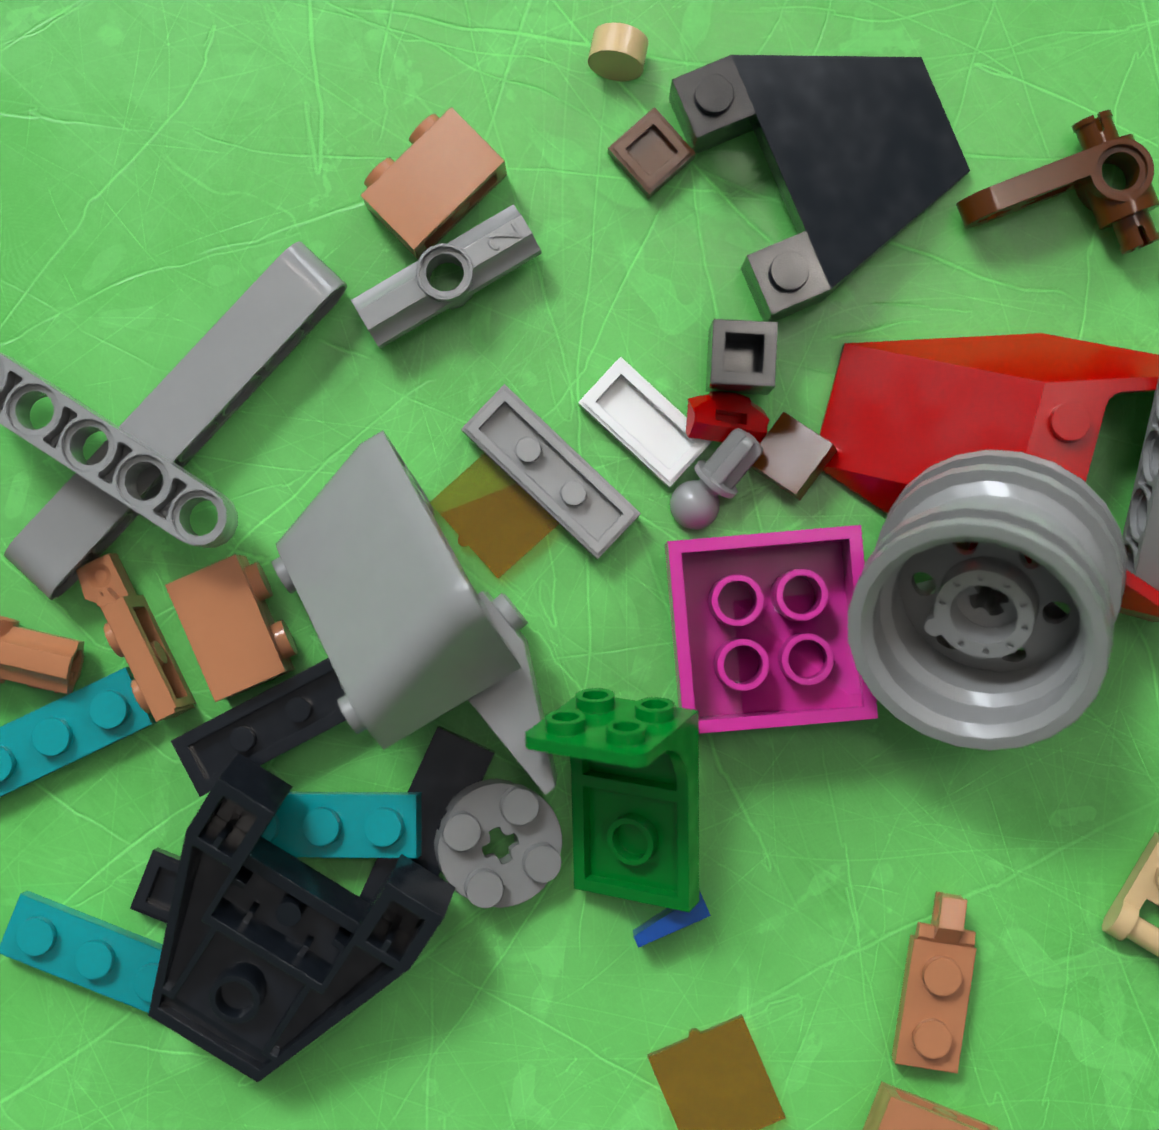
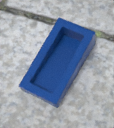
M700 890L699 903L690 912L666 908L632 930L638 948L711 916Z

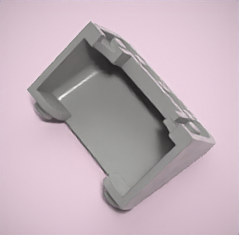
M381 431L362 442L276 543L280 557L273 560L272 565L285 588L291 594L297 591L346 693L337 702L347 722L356 734L367 729L379 745L386 749L522 667L506 639L500 635L494 626L488 609L473 588L434 517V509L426 494L386 433Z

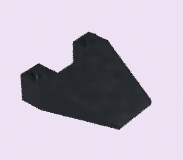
M729 55L676 77L671 82L669 101L688 145L696 154L754 131L796 229L797 235L747 255L741 267V271L763 321L774 322L822 302L970 171L922 57Z
M238 753L217 779L186 830L148 1016L256 1082H259L408 971L444 919L455 887L401 854L370 903L262 837L293 786Z

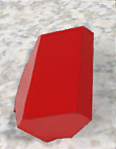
M714 391L707 395L688 398L686 434L689 438L723 442L732 430L737 428L747 433L749 432L759 443L767 435V426L770 420L765 411L752 403L749 397L732 392Z

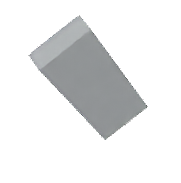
M505 384L461 429L476 446L597 560L641 514Z

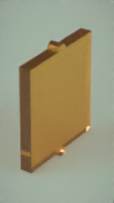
M485 453L430 502L459 534L458 544L462 547L469 546L498 579L559 525Z
M742 1014L701 1032L697 1028H692L688 1032L689 1037L647 1054L678 1130H759L786 1118Z

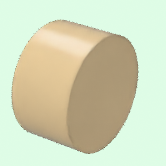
M615 22L602 24L594 30L588 65L596 74L610 80H634L643 73L648 39L642 31L628 24Z

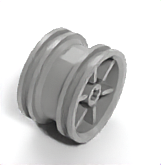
M983 450L958 454L928 467L907 484L888 512L875 550L867 560L862 574L857 581L848 609V643L856 669L872 695L897 719L923 735L954 746L982 750L1024 747L1053 737L1078 720L1097 697L1107 672L1109 656L1113 646L1114 624L1121 609L1122 596L1126 584V550L1121 530L1106 503L1081 478L1058 464L1015 451ZM970 541L978 542L977 547L969 550ZM1023 554L1033 559L1031 564L1027 563ZM917 572L926 573L933 579L916 584L914 574ZM1059 601L1067 604L1070 612L1067 614L1053 602Z

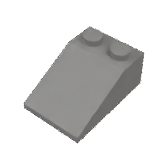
M481 591L478 595L488 609L494 626L500 635L506 639L522 668L468 700L546 795L556 786L557 781L553 754L533 751L525 747V732L544 719L528 641L519 631L528 622L505 594L501 593L493 599L488 592Z

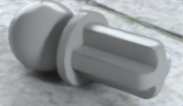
M740 428L732 430L707 462L698 461L694 469L700 480H690L680 484L671 496L670 510L677 523L685 528L696 530L707 527L715 520L720 508L718 496L721 495L732 499L738 492L735 485L762 455L763 447L753 435Z

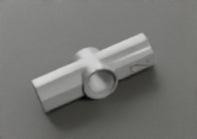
M513 204L447 244L440 243L429 247L421 254L418 261L351 301L376 344L381 349L445 310H453L465 305L474 293L539 256L541 249L524 218ZM444 263H454L464 271L461 283L450 291H439L430 285V276L433 270Z

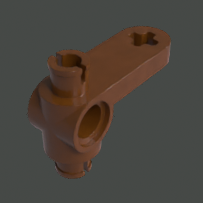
M1111 110L1099 112L1097 118L1091 115L1072 125L1073 132L1076 133L1083 151L980 190L962 199L956 206L965 228H971L1075 189L1083 205L1093 211L1099 229L1104 230L1113 227L1121 247L1119 249L1123 255L1134 251L1137 247L1140 249L1159 240V232L1156 231L1149 211L1159 207V200L1152 184L1154 176L1152 157L1142 144L1135 141L1133 134L1119 137L1112 119ZM1103 164H1113L1122 170L1126 179L1124 190H1117L1107 185L1102 176Z

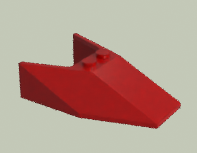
M1045 333L845 343L842 347L819 432L820 436L834 444L837 452L822 472L887 515L905 486L932 465L964 453L983 450L1023 452L1052 461L1086 483L1103 416L1109 400L1119 393L1156 391L1159 378V355ZM970 541L969 550L976 548L978 542ZM1023 554L1027 563L1031 564L1033 559ZM1126 569V584L1119 613L1151 622H1159V591Z

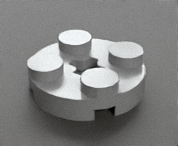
M487 779L476 782L461 790L446 807L447 813L442 818L440 828L436 830L434 839L436 860L448 883L453 885L456 892L467 898L475 906L480 908H504L518 905L538 894L547 882L553 880L559 873L562 863L560 856L562 833L559 821L551 806L530 788L512 783L509 780ZM499 827L504 835L514 834V843L508 847L509 853L506 856L498 858L494 853L483 854L482 847L490 843L488 832L492 829Z

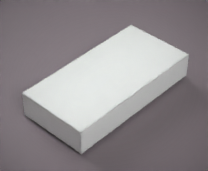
M622 357L609 368L578 402L582 409L668 488L674 484L712 442L710 440L689 438L686 434L687 417Z

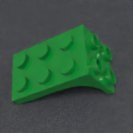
M589 688L577 692L575 697L557 710L548 713L543 720L525 732V747L527 749L570 757L574 889L690 912L699 903V710L675 707V703L667 698L649 697L635 701L616 698L615 693L608 689Z

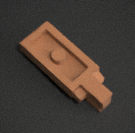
M108 553L78 568L76 572L85 600L97 603V606L101 608L108 622L104 624L106 639L118 656L125 657L135 678L131 681V688L139 706L146 713H152L156 722L177 717L194 708L193 704L196 702L144 595L136 594L118 554Z
M936 891L931 924L918 922L915 935H910L892 1050V1060L895 1064L958 1074L977 949L974 947L976 932L964 929L967 899H963L962 895Z

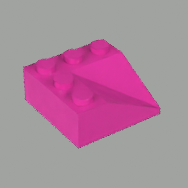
M861 525L677 540L665 543L678 706L680 708L699 710V734L878 719L877 699L872 695L857 671L848 643V609L855 586L865 566Z

